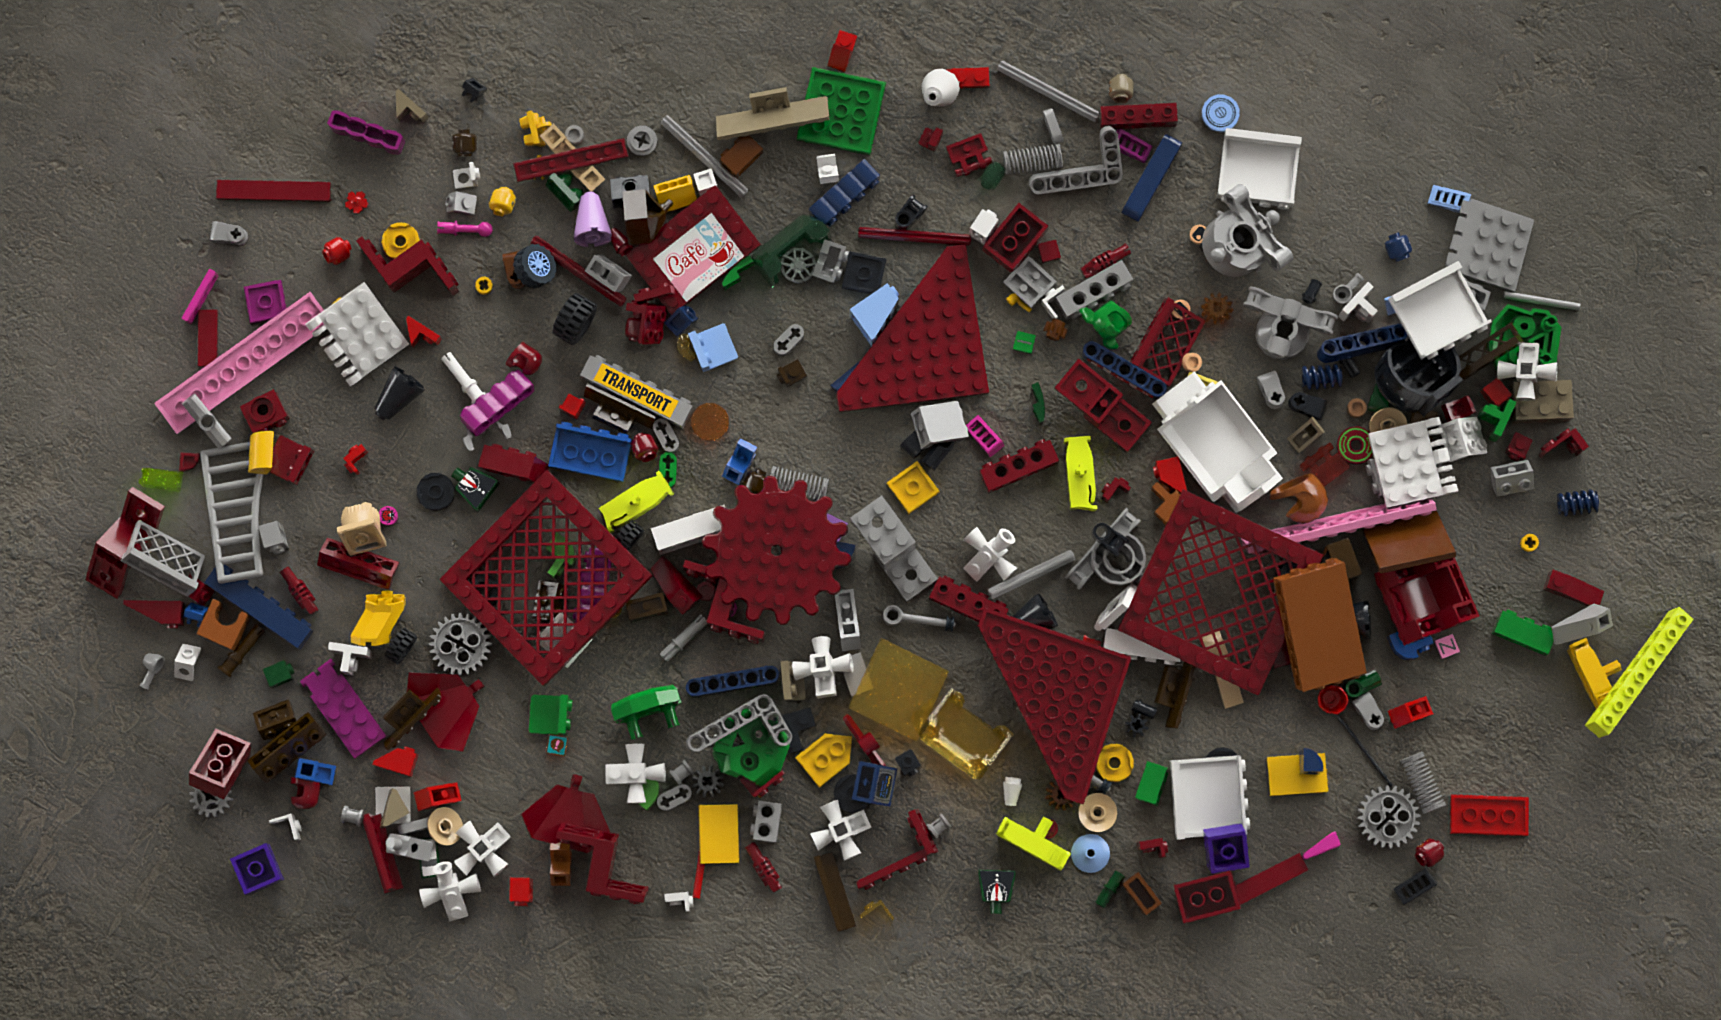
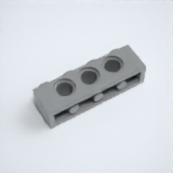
M1121 260L1058 295L1055 301L1066 320L1069 318L1074 320L1081 316L1079 312L1081 308L1087 307L1092 310L1098 306L1099 301L1103 299L1108 301L1115 296V292L1119 290L1124 292L1129 289L1133 278ZM1109 278H1113L1117 284L1109 286L1106 281ZM1098 288L1100 294L1094 296L1090 293V289ZM1075 297H1081L1084 300V303L1081 305H1077L1074 303L1073 299Z

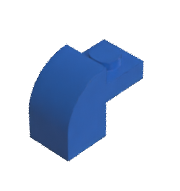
M740 438L732 457L726 464L722 477L739 485L754 460L757 447Z
M1398 632L1387 637L1394 654L1404 660L1417 659L1419 657L1416 652L1417 650L1419 653L1430 649L1429 646L1434 643L1431 636L1404 645L1399 639Z
M298 758L295 778L333 785L336 766Z

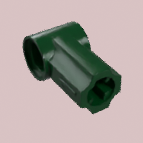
M1376 670L1362 675L1360 678L1349 681L1343 686V690L1346 692L1348 699H1355L1381 686L1382 681ZM1349 685L1356 687L1357 693L1355 695L1349 692Z

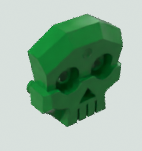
M1507 304L1490 324L1489 336L1506 325L1513 323L1524 343H1535L1541 340L1538 365L1557 363L1562 327L1557 323V317L1551 315L1548 310L1533 308L1531 311ZM1521 324H1525L1527 329L1522 330ZM1510 329L1504 332L1503 341H1508L1514 337ZM1493 340L1488 342L1487 351L1497 348L1498 342ZM1519 346L1493 362L1496 371L1498 361L1517 365L1519 357H1517L1516 353L1519 352Z
M668 685L629 695L613 703L611 711L614 721L617 724H627L630 739L636 740L634 731H636L638 739L643 737L638 720L653 714L664 713L668 729L673 728L672 719L674 726H679L680 723L678 722L675 708L682 704L677 688L674 685Z
M743 709L741 715L744 719H748L751 716V712L749 709ZM757 717L716 741L712 755L717 761L721 773L734 778L741 776L762 787L781 771L790 746L789 744L786 746L776 745L761 719ZM731 718L725 719V727L731 729L734 726V721ZM768 720V723L771 726H775L777 721ZM758 730L762 732L760 738L755 736V732ZM780 732L777 737L778 741L781 743L786 742L787 735L784 732ZM736 736H738L742 745L732 747ZM746 758L752 760L751 765L745 763Z

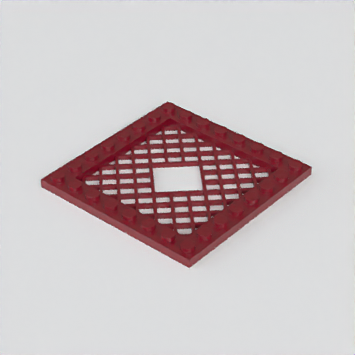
M546 470L439 580L545 687L653 575ZM543 506H552V516H543ZM556 507H557L564 515H557V516H556ZM539 508V516H531ZM539 519V529L529 530V520ZM543 519H552V529H542ZM556 519H565V529H556ZM569 520H570L577 528H575V529H569ZM526 521V530H517ZM552 532V542L542 543V533ZM556 532H565V542H555ZM569 532H578V542H569ZM516 533H526L525 543H516ZM529 533H539V543H529ZM582 533L591 542H582ZM512 535V543L503 544ZM569 545H578V555L568 556ZM582 545H591V555H582ZM525 546V557H515L516 547ZM529 546H538V556H529ZM542 546H552L551 556H542ZM555 546H565V556H555ZM595 546L604 555H595ZM503 547H512V557H502ZM499 548V557H491ZM591 558V569H581V560ZM595 558H604V568H595ZM565 559L564 596L528 597L529 560ZM568 559H578V569H568ZM608 559L617 568H608ZM499 560L498 571H489V561ZM502 560H512V570L502 571ZM515 560H525V570H515ZM485 563V571H477ZM608 571H618L616 582H608ZM568 572H578V581L568 583ZM581 572H591V582H581ZM595 572H604V582H594ZM516 573H525L524 584H515ZM476 574H485V584L475 585ZM489 574H498V584H489ZM502 574H511V584H502ZM471 576H472V584L468 581V579H469ZM591 585V596H581V586ZM594 585H604V595H594ZM608 585H615V586L608 592ZM568 586H577V596H568ZM498 587V598H488V588ZM502 587H511V597H501ZM515 587H524V597H515ZM476 588H485V597ZM564 599V610H554V600ZM567 599H577V609L567 610ZM581 599H590V609H581ZM594 599H601V600L594 606ZM515 600H524L523 611H514ZM528 600H537V610H528ZM541 600H551L550 610H541ZM489 601H498V609L496 610ZM501 601H511V611H501ZM586 612H588V613L580 620V614H581V613H586ZM541 613H550L549 624H541ZM554 613H564L563 623H554ZM567 613H577V623H567ZM501 614H511L510 623ZM514 614H524V624H514ZM527 614H537V624H527ZM567 626H574V627L567 633ZM514 627H524L523 636ZM527 627H537V637H527ZM540 627H550V637H540ZM554 627H563V637H554ZM540 640H550V651H540ZM553 640H561V641L553 648ZM528 641H536V650Z
M1182 490L1137 586L1129 608L1126 610L1117 630L1253 694L1259 695L1285 639L1279 604L1277 606L1274 597L1277 594L1272 592L1269 584L1274 582V579L1268 580L1265 570L1275 567L1277 575L1281 576L1278 565L1288 562L1289 568L1292 570L1291 562L1297 564L1295 569H1305L1310 564H1320L1323 554L1188 491ZM1192 516L1199 518L1190 522ZM1200 521L1203 532L1193 535L1190 525ZM1203 521L1216 527L1206 530ZM1188 527L1190 537L1182 539ZM1221 529L1233 535L1224 538ZM1218 530L1221 540L1211 543L1208 533ZM1205 534L1208 545L1198 548L1195 537ZM1235 538L1238 548L1228 551L1225 541ZM1239 538L1250 542V544L1241 547ZM1192 539L1195 549L1185 553L1182 542ZM1222 543L1226 553L1216 556L1212 546ZM1180 545L1182 554L1174 557L1175 552L1178 546ZM1256 545L1268 552L1259 555ZM1253 546L1256 556L1246 559L1243 549ZM1209 547L1213 557L1203 561L1200 550ZM1240 551L1243 561L1233 564L1230 554ZM1197 552L1200 562L1190 565L1187 555ZM1273 553L1286 560L1276 563ZM1270 554L1273 564L1263 567L1260 557ZM1227 555L1230 566L1220 569L1217 559ZM1184 556L1187 567L1177 570L1174 560ZM1257 559L1261 569L1251 572L1247 562ZM1214 560L1217 570L1207 573L1204 563ZM1170 563H1172L1174 572L1166 574ZM1245 564L1248 574L1238 577L1235 567ZM1201 565L1205 575L1195 578L1191 568ZM1232 568L1244 604L1209 617L1196 581ZM1189 570L1192 580L1182 583L1178 573ZM1262 572L1265 582L1255 585L1252 575ZM1176 574L1179 584L1169 588L1166 577ZM1249 576L1252 587L1243 590L1239 580ZM1163 580L1166 589L1157 592ZM1193 582L1196 593L1186 596L1183 586ZM1267 585L1270 595L1260 598L1257 588ZM1180 587L1184 597L1173 600L1170 590ZM1254 589L1257 599L1247 603L1244 592ZM1168 592L1171 602L1161 605L1157 595ZM1198 595L1201 605L1191 609L1188 598ZM1154 598H1155L1158 607H1155V608H1152V609L1149 610V608H1150V606H1151V604H1152V602H1153V600H1154ZM1272 598L1274 608L1265 611L1261 601ZM1185 600L1188 610L1178 613L1175 603ZM1258 602L1262 612L1252 615L1249 605ZM1172 605L1176 615L1165 618L1162 608ZM1246 607L1249 617L1239 620L1236 610ZM1202 608L1206 618L1196 621L1193 611ZM1159 609L1162 620L1153 623L1149 613ZM1233 611L1236 622L1226 625L1223 615ZM1275 611L1269 623L1266 614ZM1190 613L1193 623L1183 626L1180 616ZM1146 615L1148 617L1149 623L1144 621ZM1263 615L1266 625L1256 628L1253 618ZM1220 616L1223 626L1213 630L1210 620ZM1177 617L1180 628L1170 631L1167 621ZM1250 620L1254 630L1244 633L1240 623ZM1207 621L1210 631L1200 634L1197 624ZM1164 622L1167 632L1154 625ZM1238 625L1241 634L1231 638L1228 628ZM1194 626L1198 636L1188 639L1184 629ZM1267 628L1261 640L1258 631ZM1225 629L1228 639L1218 643L1215 632ZM1182 631L1184 639H1181L1173 635L1172 633ZM1255 633L1258 643L1248 646L1245 636ZM1212 634L1215 644L1205 647L1202 637ZM1242 637L1245 648L1236 651L1232 641ZM1199 639L1202 648L1190 643V641ZM1229 642L1233 652L1223 655L1219 645ZM1259 646L1253 658L1250 649ZM1217 647L1220 656L1207 650ZM1247 650L1250 660L1240 664L1237 653ZM1234 655L1237 664L1224 658ZM1250 664L1248 669L1242 667L1244 665Z

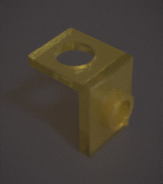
M881 900L876 903L872 901L864 907L865 911L859 915L863 919L881 905L891 920L895 919Z

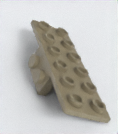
M786 87L749 94L752 110L716 117L717 139L728 140L738 136H748L755 133H766L771 130H783L793 126L824 122L829 120L828 98L824 96L790 103Z

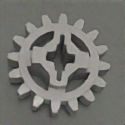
M194 788L195 792L189 793L194 796L190 800L191 803L196 804L193 809H200L198 813L200 815L206 812L205 815L208 818L211 813L214 817L218 816L217 812L224 814L223 808H230L227 801H232L228 794L224 800L216 796L214 797L218 801L209 800L207 794L197 788ZM199 794H200L201 797H202V802H201V804H200V802H199ZM211 805H219L215 809H209Z

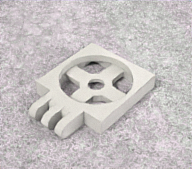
M1130 583L1107 605L1096 621L1095 630H1105L1129 608L1137 586Z

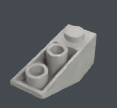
M1594 603L1551 627L1554 644L1557 645L1599 634L1612 627L1613 622L1610 609Z

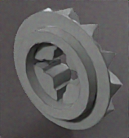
M637 126L629 132L627 145L634 154L645 156L652 153L656 148L657 136L651 128ZM645 135V141L649 144H642L639 148V141L637 139H642Z

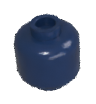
M1399 232L1389 235V240L1385 242L1389 258L1395 259L1397 262L1410 257L1409 254L1412 252V247L1407 235H1400Z

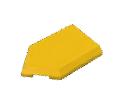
M825 733L795 757L819 788L850 764L852 736Z

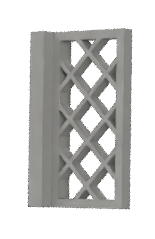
M138 520L127 551L123 554L121 561L188 597L197 589V579L205 555ZM140 528L147 532L148 537L142 538L139 531ZM155 538L162 539L165 546L159 547ZM150 540L154 549L148 550L144 541ZM140 543L143 552L135 549L134 545ZM172 547L178 548L181 555L176 556ZM167 549L171 558L165 559L161 550ZM156 552L160 561L152 558L150 553ZM188 556L198 559L197 564L192 565ZM183 558L187 567L181 568L178 559ZM173 561L177 570L170 568L167 562ZM189 570L192 575V579L185 576L183 571Z

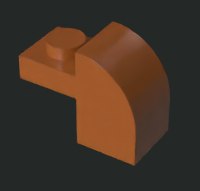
M1156 482L1152 486L1151 491L1164 503L1155 510L1154 515L1166 526L1180 494L1176 490L1171 495L1169 493L1170 489L1164 483L1159 484Z
M550 843L551 886H571L572 849H570V844Z

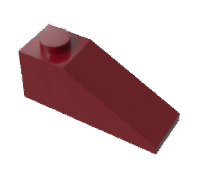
M664 556L650 569L668 600L682 615L691 610L703 597Z
M1556 570L1549 572L1543 588L1544 591L1586 606L1594 603L1600 605L1604 594L1603 590Z
M123 600L125 606L166 626V629H178V626H184V602Z

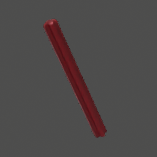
M860 227L858 230V237L867 239L953 245L966 244L967 246L971 244V235L867 227Z
M535 235L532 238L530 244H539L546 247L551 252L556 263L618 306L622 307L625 304L627 298L624 295L609 289L585 272V268L539 236Z

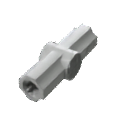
M193 394L188 397L182 405L219 449L228 443L231 437L198 396ZM204 417L212 418L210 425L205 426L201 423Z

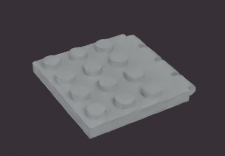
M1475 199L1463 200L1459 214L1465 217H1458L1454 230L1460 236L1453 235L1450 250L1455 253H1448L1445 266L1448 267L1459 261L1462 266L1460 271L1463 276L1509 292H1515L1534 219Z

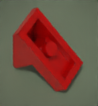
M839 30L836 42L832 46L827 67L846 72L858 38L856 35Z
M407 316L408 332L413 348L421 336H423L422 339L428 344L432 345L435 343L439 345L442 338L410 316Z

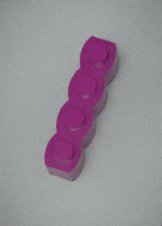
M332 111L327 122L330 129L338 135H348L355 141L366 142L374 148H384L385 151L394 155H400L405 144V140L400 133L393 130H384L377 124H367L364 120L358 117H349L341 111Z
M519 369L508 373L504 381L494 384L489 393L480 395L476 399L475 404L466 406L461 411V422L475 437L482 434L490 425L501 419L505 413H508L521 401L528 398L535 391L534 385Z
M591 547L589 551H585V555H591ZM595 548V555H604L598 548ZM585 558L584 562L587 563L586 569H591V558ZM595 558V568H604V558ZM608 559V568H611L612 562ZM581 572V581L591 582V572ZM595 572L594 582H604V572ZM591 585L582 586L581 596H591ZM594 585V595H604V585ZM581 599V609H590V599ZM594 599V606H595L601 599ZM586 612V613H581V614H580V620H581L588 612ZM573 613V619H576L575 623H577V613Z

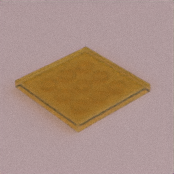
M880 638L849 709L917 741L949 671Z

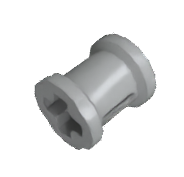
M685 760L675 770L669 771L679 785L687 776L695 774Z
M344 806L341 822L354 823L360 827L364 817V810L358 811Z
M942 814L934 822L926 825L936 839L944 830L951 828V825Z

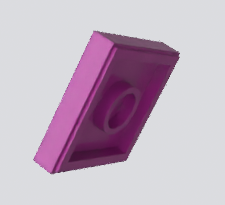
M282 280L244 286L250 324L270 321L287 308Z

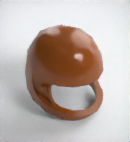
M1314 474L1296 477L1274 488L1269 493L1270 500L1288 496L1297 497V502L1289 509L1286 517L1300 524L1310 523L1319 518L1325 511L1328 503L1326 489Z

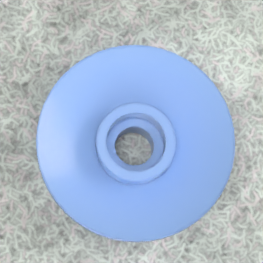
M1083 835L1072 846V861L1083 872H1098L1109 861V846L1098 835ZM1089 849H1092L1094 851V856H1088L1087 851Z

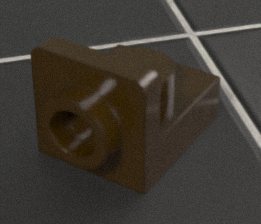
M798 359L784 367L778 368L779 373L777 377L781 384L785 383L787 388L807 377Z

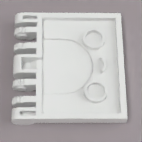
M365 282L305 324L311 331L323 322V325L312 332L314 337L319 336L326 329L329 330L331 334L321 339L319 344L324 346L333 338L336 340L324 349L331 361L343 353L346 354L334 363L336 368L342 366L350 359L353 365L341 373L343 377H346L357 369L356 372L346 378L349 386L357 383L365 375L409 345Z
M1440 417L1368 434L1386 509L1458 492L1457 484L1441 486L1442 484L1456 481L1455 476H1449L1440 480L1438 474L1452 470V465L1439 468L1436 466L1437 464L1451 461L1448 448L1432 451L1433 447L1446 444L1445 439H1439L1431 443L1429 439L1431 435L1443 433V429L1437 428L1427 431L1428 428L1441 425Z

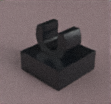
M472 77L463 83L462 88L465 90L462 92V96H466L469 92L472 95L470 102H473L478 97L484 95L487 88Z

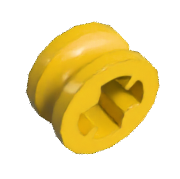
M480 277L475 283L477 292L482 295L489 294L493 287L492 281L488 277ZM482 281L483 283L484 281H487V286L489 288L487 290H485V288L484 290H481V285L479 283Z
M1534 534L1525 535L1520 541L1521 548L1526 552L1534 551L1539 545L1538 538ZM1527 538H1530L1535 543L1531 546L1532 548L1525 544V541L1528 540Z

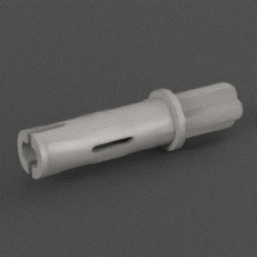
M700 614L678 637L672 639V642L660 653L661 657L665 661H669L679 650L682 651L683 647L707 625V620Z

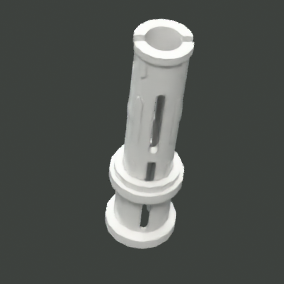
M447 353V357L444 355L441 360L462 385L463 393H467L472 400L471 403L475 404L476 399L486 393L479 389L476 385V380L470 379L452 353Z

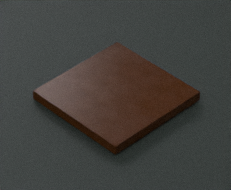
M1437 510L1431 511V514L1425 516L1418 514L1408 520L1397 519L1391 524L1379 523L1375 524L1373 528H1361L1380 573L1456 557V551Z

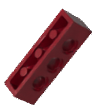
M1177 103L1101 106L1100 108L1101 129L1105 126H1111L1114 129L1176 127L1178 122Z
M1040 440L1034 443L1035 446L1030 449L1024 447L1017 450L1018 454L1010 456L1008 454L999 458L1000 461L995 464L989 462L982 465L979 473L988 494L1059 464L1058 456L1051 441ZM1033 453L1040 454L1041 460L1039 462L1032 461L1031 455ZM1018 460L1024 464V467L1019 470L1013 466V463ZM998 468H1003L1006 471V475L999 477L995 471Z

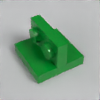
M1509 399L1503 405L1501 411H1499V407L1493 404L1485 405L1479 411L1477 418L1494 425L1488 438L1489 440L1496 442L1501 437L1517 403L1516 401Z

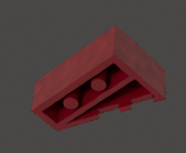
M494 443L491 446L484 445L478 467L485 471L506 477L519 478L520 481L524 482L526 480L535 482L549 469L548 464L537 458V454L526 451L523 454L519 453L520 450L511 447L505 450L502 449L503 446Z

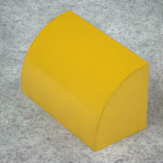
M690 175L653 185L659 204H663L668 199L673 202L668 211L689 206L697 200Z
M273 431L256 432L250 436L248 473L267 475L271 470Z

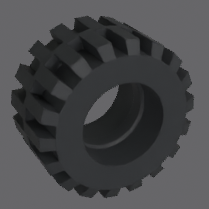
M578 293L573 294L560 310L554 322L552 334L572 346L581 340L596 314L597 304Z

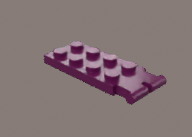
M330 659L317 668L321 675L317 677L313 671L300 680V683L303 687H309L313 693L310 697L354 759H356L387 736L344 675H338L334 670L333 666L336 664Z

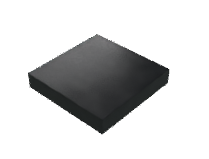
M849 251L842 289L871 295L881 288L887 259Z

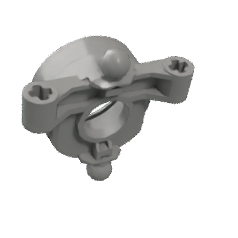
M1238 184L1226 192L1224 200L1231 210L1216 212L1215 214L1218 217L1206 227L1202 238L1203 252L1210 265L1223 275L1241 277L1252 272L1254 269L1256 272H1259L1261 264L1265 260L1276 271L1293 261V254L1290 249L1279 243L1272 234L1271 225L1279 222V214L1274 210L1268 211L1265 217L1260 212L1257 213L1252 206L1249 191L1243 184ZM1243 226L1251 233L1254 239L1251 249H1242L1234 242L1233 231L1236 227Z

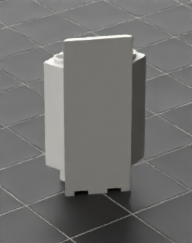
M1194 371L1152 404L1163 418L1161 421L1163 425L1157 430L1213 502L1223 496L1237 513L1260 498L1283 479L1269 461L1277 452L1221 380L1216 384L1212 382L1205 386Z

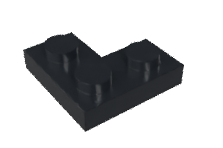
M811 707L781 715L792 734L787 755L803 750L798 731L816 726Z

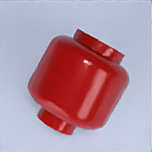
M336 237L324 244L322 254L329 264L338 265L350 258L352 247L348 240Z

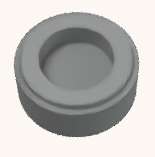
M577 125L569 126L565 131V136L572 145H578L584 139L583 130Z

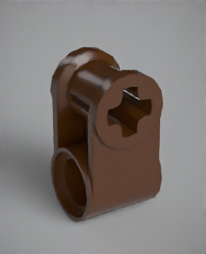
M519 251L502 254L507 279L511 286L515 289L523 288L525 284H522L519 279L515 282V276L517 275L513 267L514 257Z

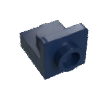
M685 305L679 307L664 323L677 337L692 323L696 322L698 318L695 316V311Z

